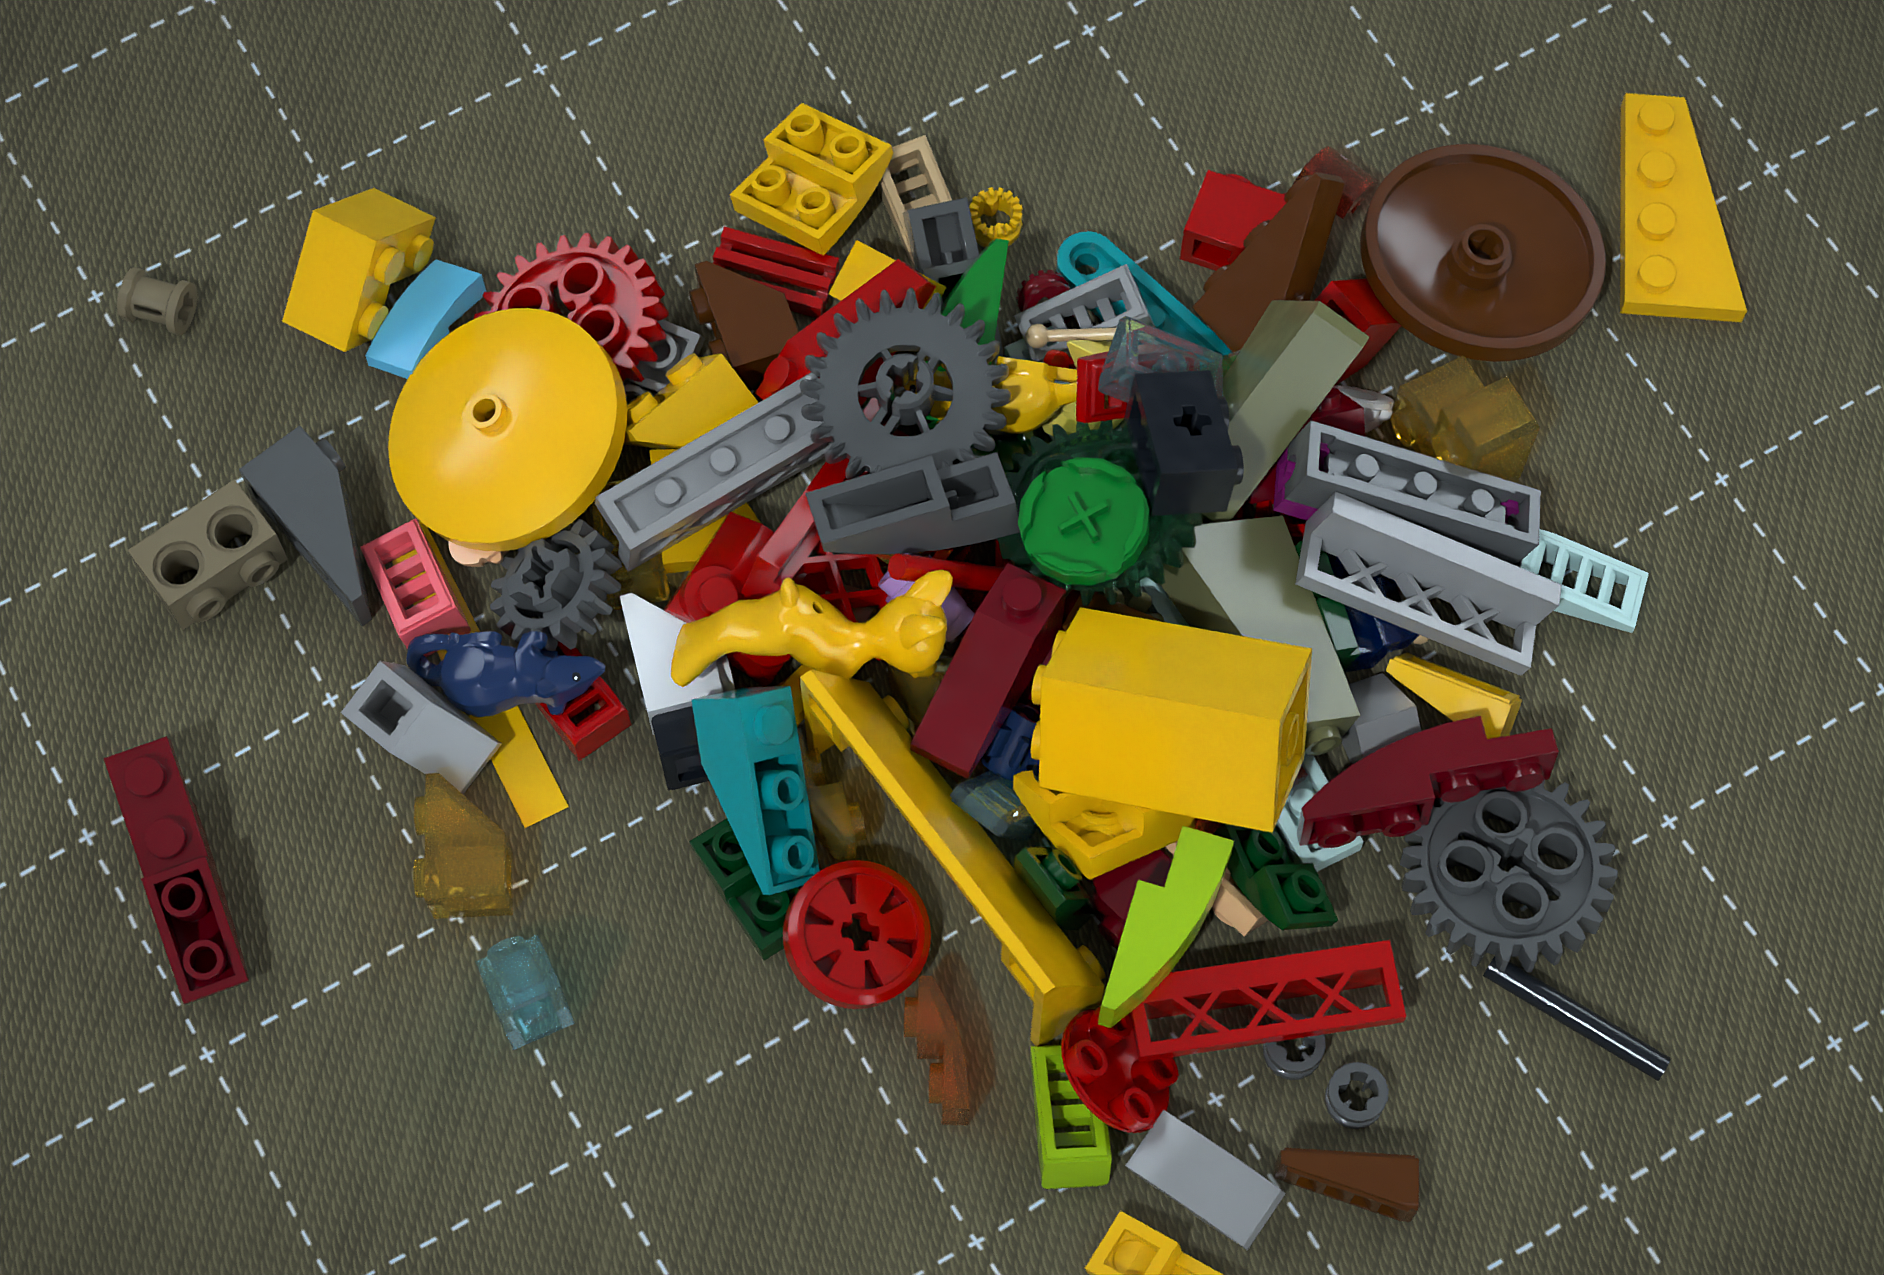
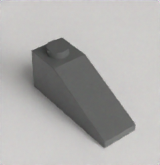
M299 425L241 467L239 471L251 497L363 627L372 620L349 498L339 474L346 466L339 454L325 438L315 443Z

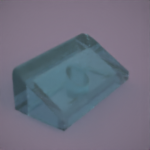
M1125 316L1119 320L1100 374L1098 390L1101 393L1128 403L1134 374L1210 370L1217 396H1223L1222 354Z

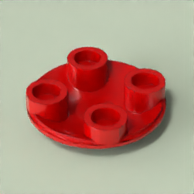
M1101 1006L1097 1009H1088L1080 1012L1067 1024L1061 1042L1063 1065L1074 1091L1083 1104L1097 1118L1115 1129L1129 1133H1141L1152 1129L1153 1124L1162 1111L1165 1110L1167 1112L1169 1086L1174 1084L1179 1076L1173 1057L1139 1062L1129 1014L1112 1028L1098 1025Z

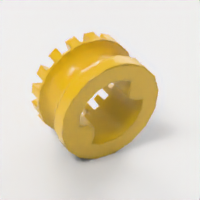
M999 187L998 190L988 188L987 192L982 190L978 196L972 198L969 209L976 242L983 247H986L995 239L1009 240L1008 246L1013 244L1018 239L1022 230V204H1019L1018 197H1013L1011 191L1004 192V188ZM998 210L1006 213L1011 218L1009 224L997 223L995 226L990 225L989 228H987L986 223L982 224L980 219L983 214L993 217Z

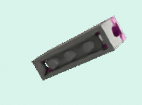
M1310 421L1277 459L1273 511L1308 520L1336 491L1515 566L1539 545L1541 490L1315 421Z

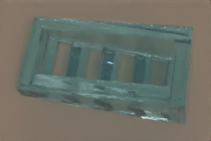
M992 770L958 784L949 795L952 797L951 801L998 837L1029 841L1038 829L1037 824L1013 789V780L1002 778L1003 775L1000 773H994Z

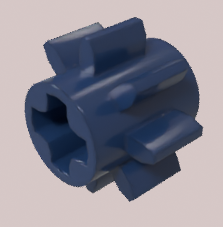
M1016 702L982 758V763L987 769L1010 781H1013V775L1022 771L1033 770V774L1039 776V760L1031 758V741L1034 728L1040 720V711Z

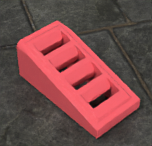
M416 518L360 547L397 634L407 649L411 640L425 634L450 635V633H457L463 635L470 633L471 629ZM416 549L418 554L386 569L385 564ZM423 571H426V573H424V574H422V575H420V576L414 578L413 580H411V581H409V582H407V583H405V584H403V585H401V586L395 588L396 585L402 583L403 581H406V580H408V579H410V578H412V577L418 575L419 573H421V572H423ZM433 593H436V595L418 603L417 605L407 610L405 609L406 607L412 605L414 602H417ZM436 651L428 652L424 656L427 657Z

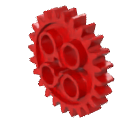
M584 233L577 247H573L565 235H561L557 244V250L551 253L540 242L536 245L537 259L529 262L524 257L518 255L515 257V262L519 271L514 276L499 272L496 275L503 285L501 292L491 291L483 293L482 297L492 309L491 311L474 314V319L496 311L513 308L540 309L564 317L557 306L553 294L554 289L558 287L560 298L570 311L568 319L581 326L605 349L616 365L622 382L626 378L637 382L644 380L643 375L637 368L639 362H656L659 358L649 345V342L661 341L666 339L667 336L658 321L667 318L669 312L660 300L665 296V293L655 279V274L644 258L639 260L631 246L626 245L619 249L610 236L604 238L597 245L589 233Z

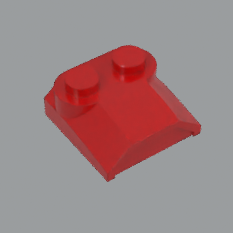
M730 511L664 608V611L686 623L708 617L738 600H752L742 594L741 591L758 554L772 537L774 531L762 523ZM824 572L798 574L794 580L795 584L807 587L814 593L822 595L825 594L826 590L830 591ZM741 652L725 654L731 665L763 687L772 683L784 662L792 657L790 654L781 656L750 655Z

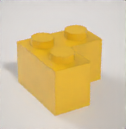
M371 188L313 210L282 322L343 352L373 340L388 315V308L384 305L390 285L420 272L427 265L434 247V242L430 239L436 217L376 188Z

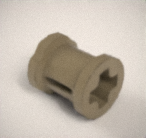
M133 267L124 276L119 290L117 314L121 316L122 320L134 322L140 318L166 325L169 333L181 336L187 331L193 320L197 305V288L194 283L184 280L176 285L150 278L145 270Z

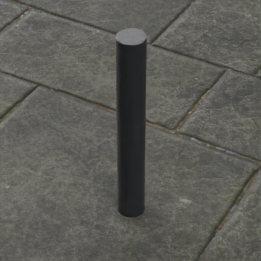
M1494 956L1483 974V977L1659 1081L1672 1059L1510 961L1505 972L1501 973L1498 972Z

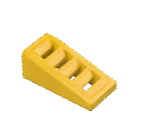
M1409 653L1395 656L1389 660L1386 671L1393 678L1453 722L1481 716L1487 739L1510 735L1522 699L1519 698L1520 695Z

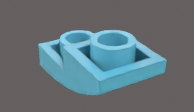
M435 259L408 286L384 319L366 353L368 366L408 379L429 350L450 333L448 327L461 318L467 310L482 298L483 293L486 292L482 274Z

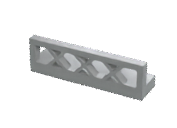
M812 372L596 496L595 505L619 541L618 557L628 572L825 457L827 450L834 442L820 444L812 442L810 438L811 431L823 422L807 420L801 413L804 405L812 404L818 400L804 395L800 391V382L805 379H819L818 376Z
M1336 491L1306 521L1295 585L1520 676L1531 668L1536 625L1559 606L1562 586L1552 580ZM1322 550L1337 556L1350 576L1339 579L1317 570L1320 551ZM1381 574L1393 579L1406 600L1398 603L1384 597L1373 577ZM1437 597L1449 602L1462 623L1455 626L1442 621L1429 600ZM1493 620L1515 629L1513 649L1497 643L1485 623Z

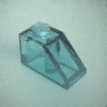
M538 934L526 940L522 936L502 940L487 951V957L475 961L513 1050L575 1024L561 985Z

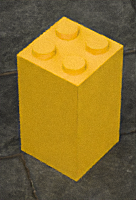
M1080 607L1067 631H1058L1049 663L1038 666L1033 680L1032 703L1040 705V720L1037 722L1032 735L1031 758L1039 760V787L1273 833L1304 761L1312 648Z

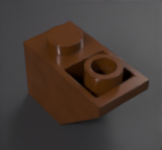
M703 261L695 264L698 288L689 290V296L699 325L710 323L715 340L708 342L710 355L722 353L750 391L756 390L762 383L769 364L778 357L786 342L799 332L786 297L780 291L711 262Z

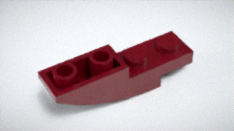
M1476 716L1429 728L1384 746L1349 766L1324 785L1301 808L1297 829L1299 846L1318 843L1323 848H1335L1354 841L1357 836L1383 832L1387 837L1405 836L1417 831L1422 825L1428 824L1436 798H1441L1445 802H1460L1474 797L1483 790L1506 787L1508 791L1519 792L1532 789L1550 778L1559 752L1552 728L1487 739L1481 716Z
M166 736L103 758L144 877L141 880L183 1004L187 1005L250 982L210 846L196 805L191 801L171 740Z

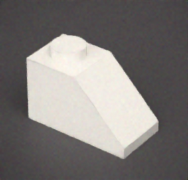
M633 593L620 596L653 735L654 731L651 720L655 715L692 706L691 699L735 689L727 655H723L713 662L688 686L681 687L677 685L671 678V664L677 636L682 625L687 623Z

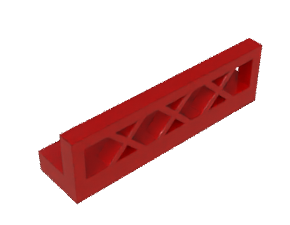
M1390 940L1170 972L1150 995L1129 1013L1133 1026L1139 1062L1403 1023L1406 1019V1012ZM1382 985L1387 1007L1361 1010L1342 997L1340 993L1343 990ZM1316 994L1325 1000L1313 1018L1295 1020L1274 1005L1277 1000ZM1249 1004L1259 1009L1246 1028L1234 1030L1227 1029L1208 1015L1210 1010ZM1332 1005L1343 1012L1341 1014L1325 1016ZM1183 1014L1193 1019L1180 1038L1151 1042L1147 1020ZM1266 1015L1277 1022L1259 1026ZM1200 1025L1211 1032L1192 1036Z

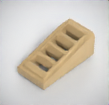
M926 135L892 147L894 154L877 185V190L914 269L915 265L903 212L952 200ZM918 165L921 172L920 175L894 184L891 175ZM924 186L928 187L930 195L904 205L902 204L900 195Z

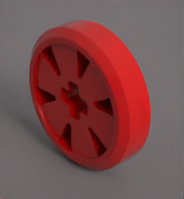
M862 860L836 863L812 876L793 897L787 909L783 925L784 950L787 961L796 978L817 998L831 1005L848 1009L875 1007L890 1001L906 990L921 973L926 963L931 943L929 916L921 897L914 887L896 871L878 863ZM852 918L860 919L862 930L872 932L873 940H868L861 946L862 951L854 950L852 939L842 937L841 929H846L853 923Z

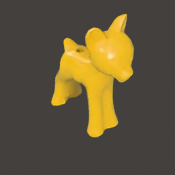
M935 570L926 573L916 580L905 594L889 601L866 623L850 621L824 598L807 587L795 584L791 578H786L781 584V589L759 599L738 600L708 617L682 625L673 653L671 678L681 687L688 686L713 662L723 655L733 652L761 656L790 654L802 665L777 686H791L798 727L804 719L800 677L809 670L850 679L866 662L873 658H878L902 672L909 673L913 678L919 676L929 677L934 674L937 669V660L943 651L946 640L947 618L942 604L951 590L953 577L945 570Z

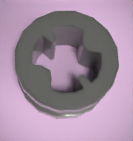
M1288 1014L1295 1020L1310 1018L1302 1014ZM1325 1035L1301 1038L1302 1045L1312 1049V1055L1309 1057L1305 1052H1302L1299 1062L1287 1060L1286 1048L1276 1045V1042L1263 1043L1264 1060L1273 1073L1284 1079L1300 1080L1308 1077L1320 1064L1326 1049Z
M1353 1062L1344 1064L1334 1072L1326 1088L1324 1102L1329 1115L1335 1122L1345 1128L1360 1129L1369 1127L1378 1120L1388 1102L1389 1089L1385 1078L1378 1069L1367 1063ZM1351 1080L1361 1081L1364 1083L1361 1090L1364 1092L1370 1088L1374 1097L1367 1100L1363 1111L1350 1109L1351 1100L1345 1103L1340 1100L1339 1094L1346 1091Z

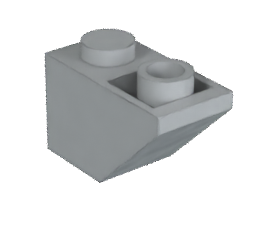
M379 661L341 711L346 718L389 753L462 795L502 744L407 666Z

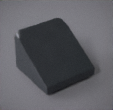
M690 706L652 717L651 723L668 790L672 791L708 782L709 779L701 764L693 707Z

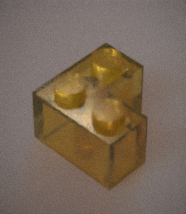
M1464 355L1401 385L1391 416L1392 427L1400 442L1406 447L1412 446L1416 453L1515 483L1520 479L1540 429L1539 424L1507 376L1484 387Z

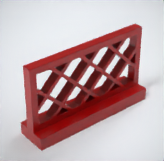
M872 398L863 410L865 417L870 422L880 409L876 398ZM887 419V420L885 421V423L883 424V426H885V425L887 424V422L889 421V419ZM896 429L893 434L894 436H909L899 429ZM848 458L835 464L824 463L758 554L741 591L742 594L750 599H759L780 590L781 584L786 578H791L794 581L798 574L824 572L831 594L819 596L836 607L850 621L859 623L855 619L852 608L878 605L881 610L887 604L885 600L888 595L878 586V583L884 576L881 567L888 566L894 554L847 553L833 555L832 552H824L807 501V492L848 480L845 475L849 463ZM864 471L859 477L870 474V472ZM955 547L919 553L922 556L929 553L932 558L947 560ZM816 550L818 556L811 557ZM865 568L873 590L846 592L839 570Z

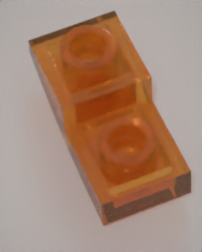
M919 976L918 997H905L904 1037L917 1038V1059H943V1063H930L929 1104H942V1125H968L969 1084L961 1037L951 1009L933 976Z

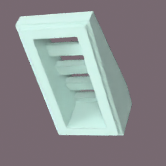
M1539 529V545L1519 562L1518 567L1538 575L1542 562L1552 564L1553 568L1549 580L1561 585L1566 569L1577 572L1573 589L1565 585L1561 586L1560 603L1554 611L1633 633L1649 573L1560 535ZM1590 575L1601 578L1597 599L1586 595ZM1614 582L1626 585L1621 609L1609 604Z

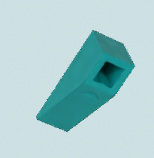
M791 686L742 687L691 699L701 764L763 895H772L803 886L812 876L819 872V864Z

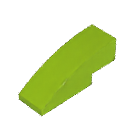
M1182 826L1165 887L1138 880L1102 1001L1098 1025L1112 1028L1140 1005L1173 970L1195 939L1216 899L1229 863L1234 840Z

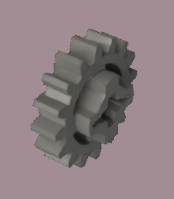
M579 519L574 525L572 523L560 532L545 540L543 538L538 539L523 548H519V553L515 558L504 557L503 562L500 564L507 570L505 577L493 580L491 583V587L502 595L490 604L491 611L501 617L497 623L498 628L518 644L524 633L532 631L545 633L548 636L547 645L541 650L555 651L558 641L570 650L575 648L577 633L583 629L593 635L597 632L593 621L594 617L598 613L610 615L613 610L605 602L607 594L615 593L621 589V584L610 576L622 567L621 561L611 554L615 546L585 521ZM537 616L540 619H532V617Z

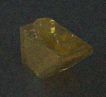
M427 773L425 777V796H416L414 801L417 836L425 835V858H415L413 880L416 898L425 899L434 919L513 915V853L505 832L439 773Z

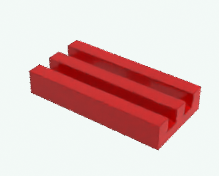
M724 226L720 236V247H716L713 254V264L725 269L731 267L760 275L762 279L778 284L789 283L817 291L816 295L812 296L751 279L784 293L791 311L815 318L823 315L830 296L828 293L840 269L838 257L827 254L823 256L809 249Z

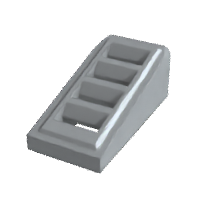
M1127 264L1014 315L1032 360L1043 363L1046 353L1052 349L1066 352L1068 356H1071L1067 347V342H1059L1050 347L1047 344L1042 348L1031 347L1027 343L1025 335L1028 328L1034 324L1043 325L1051 322L1053 329H1068L1063 318L1075 315L1080 329L1155 326ZM1123 300L1127 311L1116 316L1111 303ZM1099 307L1104 322L1093 326L1087 310ZM1103 340V341H1123V342H1125V343H1129V342H1132V341H1134V340Z

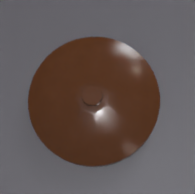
M1455 144L1441 146L1421 152L1405 160L1394 168L1377 188L1366 212L1361 229L1360 253L1363 268L1375 296L1386 311L1403 328L1427 344L1447 353L1474 360L1491 362L1521 360L1540 355L1562 344L1578 330L1589 315L1601 291L1605 277L1606 258L1602 235L1593 214L1578 193L1560 176L1537 161L1507 149L1488 145Z

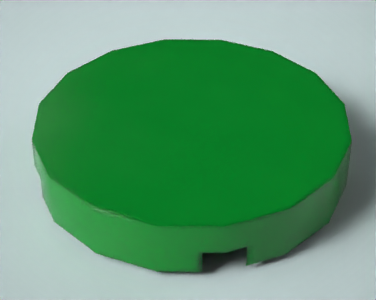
M1083 457L1061 462V467L1051 470L1048 474L1045 470L1031 482L1021 499L1018 527L1026 554L1043 574L1064 584L1092 586L1115 579L1134 565L1148 542L1150 512L1145 495H1143L1142 490L1137 486L1136 480L1126 469L1105 459Z

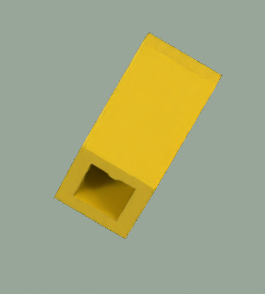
M692 353L679 361L666 373L665 376L670 383L656 395L652 396L649 391L645 392L627 405V427L623 444L657 449H679L759 402L722 353L700 358L696 353Z

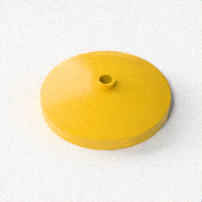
M513 308L489 313L465 323L441 339L420 360L413 373L410 374L396 402L389 430L388 453L392 478L400 497L411 513L424 525L442 538L469 549L496 552L515 550L527 546L532 541L542 538L545 540L567 527L586 511L595 501L596 496L606 486L621 454L627 427V403L622 379L616 365L605 349L581 326L559 314L540 309Z

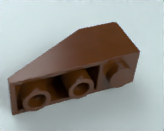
M1314 172L1313 175H1306L1299 179L1287 191L1284 197L1286 204L1273 219L1260 223L1247 235L1243 242L1245 249L1233 263L1216 270L1203 286L1205 293L1192 308L1236 357L1272 300L1310 301L1345 182L1339 176Z

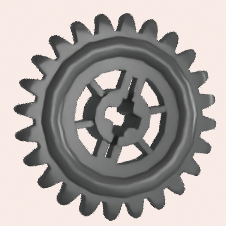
M913 288L907 290L902 308H896L889 293L883 290L880 294V309L877 313H873L862 299L858 298L856 300L855 306L858 322L855 324L844 318L842 314L835 313L834 324L840 335L838 339L827 336L823 332L817 333V344L827 356L815 357L807 355L805 357L807 369L820 378L814 380L805 379L800 382V391L804 395L818 400L812 404L804 405L801 413L807 420L823 422L811 431L810 438L812 442L817 444L834 442L825 454L827 463L835 464L846 458L849 459L845 471L848 480L859 477L864 471H868L871 474L931 455L936 469L939 470L957 463L976 459L972 452L973 448L986 452L995 449L994 439L984 430L1002 429L1007 424L1006 417L991 408L1004 406L1011 401V392L1009 390L992 387L1008 377L1009 367L1006 364L998 366L988 365L999 354L1000 343L994 340L988 344L978 345L985 331V323L980 319L973 325L963 329L961 326L965 316V307L962 303L956 305L954 310L945 317L941 315V296L938 292L933 294L925 309H919ZM895 351L918 352L916 356L912 354H897L895 356H892L890 354ZM882 357L884 363L878 370L876 382L860 385L865 371L877 359ZM940 365L946 370L953 390L934 384L933 375ZM916 379L917 394L907 390L901 397L897 396L895 398L894 384L905 387L910 380L914 381ZM859 397L877 398L880 409L871 422L863 413L859 404ZM934 401H952L946 416L930 430L925 417L931 412ZM887 419H889V421L887 422V424H886L885 426H883V424L885 423V421H886ZM916 423L922 433L917 436L893 435L899 425H913Z

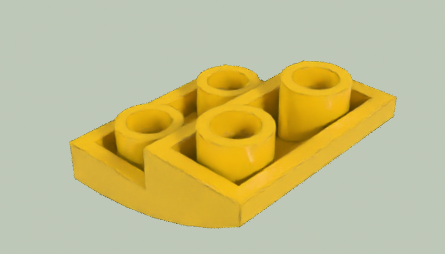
M801 103L763 140L768 158L730 194V198L736 212L824 256L849 228L871 197L894 154L890 144Z

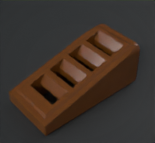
M1284 1148V1150H1281L1275 1163V1179L1401 1222H1411L1418 1212L1419 1158H1415V1155Z

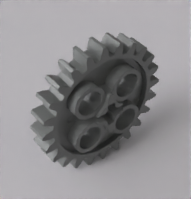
M1544 780L1540 785L1529 790L1512 792L1508 791L1506 787L1483 790L1474 797L1460 802H1445L1441 798H1436L1428 824L1422 825L1417 831L1405 835L1404 841L1410 847L1403 848L1400 866L1411 871L1404 874L1401 885L1402 891L1419 893L1412 901L1410 908L1412 915L1432 914L1425 932L1428 937L1437 935L1445 930L1450 934L1446 949L1448 954H1453L1465 944L1472 948V966L1477 967L1485 954L1489 953L1495 955L1498 972H1505L1511 956H1518L1526 972H1532L1539 952L1554 966L1559 964L1563 954L1562 944L1578 953L1586 939L1583 931L1596 935L1603 921L1602 916L1598 912H1608L1614 895L1606 889L1613 887L1618 876V870L1605 865L1611 862L1616 849L1613 844L1596 843L1602 837L1606 823L1604 820L1585 823L1583 819L1590 805L1587 799L1571 806L1565 802L1569 789V784L1566 782L1559 785L1552 792L1544 789ZM1490 818L1505 821L1512 831L1497 833L1490 830L1485 825L1484 820ZM1461 835L1466 836L1469 840H1459L1458 837ZM1543 854L1557 855L1567 863L1568 867L1565 869H1553L1546 866L1539 856ZM1508 863L1514 865L1509 872L1502 870ZM1454 866L1465 867L1476 875L1477 880L1461 882L1452 877L1447 869ZM1547 895H1557L1559 899L1556 901L1550 900ZM1509 902L1521 903L1531 910L1533 917L1527 919L1511 916L1503 905Z

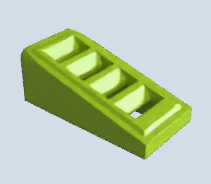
M1061 1045L1031 1046L1030 1059L1042 1187L1045 1189L1104 1186L1108 1184L1112 1158L1107 1124L1097 1118L1084 1104L1051 1106L1052 1100L1080 1098L1069 1080L1048 1081V1074L1066 1072L1062 1060ZM1090 1127V1131L1054 1133V1128Z

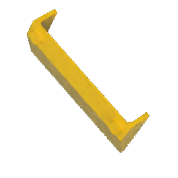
M809 670L802 675L800 683L808 749L814 757H817L834 744L841 752L850 746L1001 942V961L1034 1003L1030 1036L1035 1046L1046 1045L1064 1032L1067 1024L1074 1016L1082 1011L1096 1009L1100 1006L1105 987L1101 980L1106 978L1101 964L1086 946L1082 945L1077 949L1073 946L930 760L910 750V743L913 738L906 731L910 727V723L896 700L890 695L882 699L871 684L866 681L852 678L847 679L843 676Z

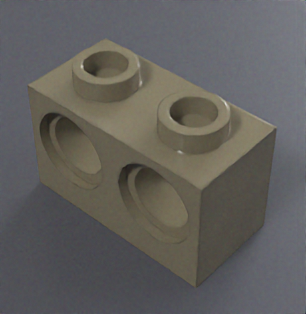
M235 479L127 550L141 576L182 630L194 622L200 623L213 618L223 609L227 600L248 586L255 587L268 581L277 572L279 565L288 560L277 534ZM237 536H251L249 541L239 548H226L227 544ZM188 570L198 571L191 581L181 585L173 584L175 578L182 572Z

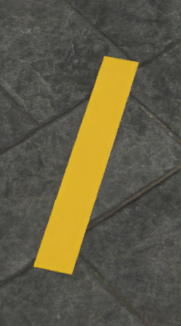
M420 521L419 523L471 629L470 633L480 632L428 527ZM414 549L393 560L392 563L395 566L418 553ZM423 571V572L419 573L418 575H416V576H414V577H412V578H410V579H408V580H406V581H403L402 583L405 584V583H407V582L413 580L414 578H416V577H418V576H420V575L426 573V571ZM433 593L417 602H414L413 605H417L418 603L436 595V593ZM447 650L437 651L441 661L444 659ZM518 705L493 716L476 717L469 715L472 720L502 743L491 757V761L525 828L569 807Z

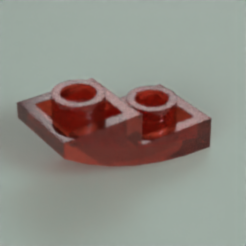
M1326 146L1303 167L1293 184L1306 175H1313L1314 172L1339 176L1345 182L1336 215L1344 219L1349 212L1353 213L1375 189L1379 180L1331 146Z

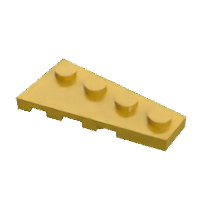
M1625 93L1621 104L1620 313L1742 322L1747 312L1685 97Z

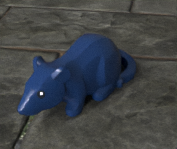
M494 631L463 635L457 633H450V635L425 634L415 637L410 641L406 657L410 670L429 685L441 686L447 699L465 714L476 717L493 716L520 704L536 703L547 704L552 715L560 716L564 712L568 701L583 694L605 672V665L598 659L590 656H560L558 651L541 650L547 645L548 636L538 631L524 633L517 648L501 645L503 636ZM447 650L444 659L437 665L429 662L424 654L431 651Z

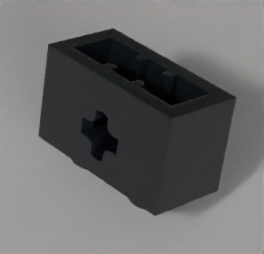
M1210 370L1134 374L1124 418L1150 516L1227 512L1233 487L1242 482L1244 462L1240 447L1231 444L1228 434V403L1224 396H1217Z

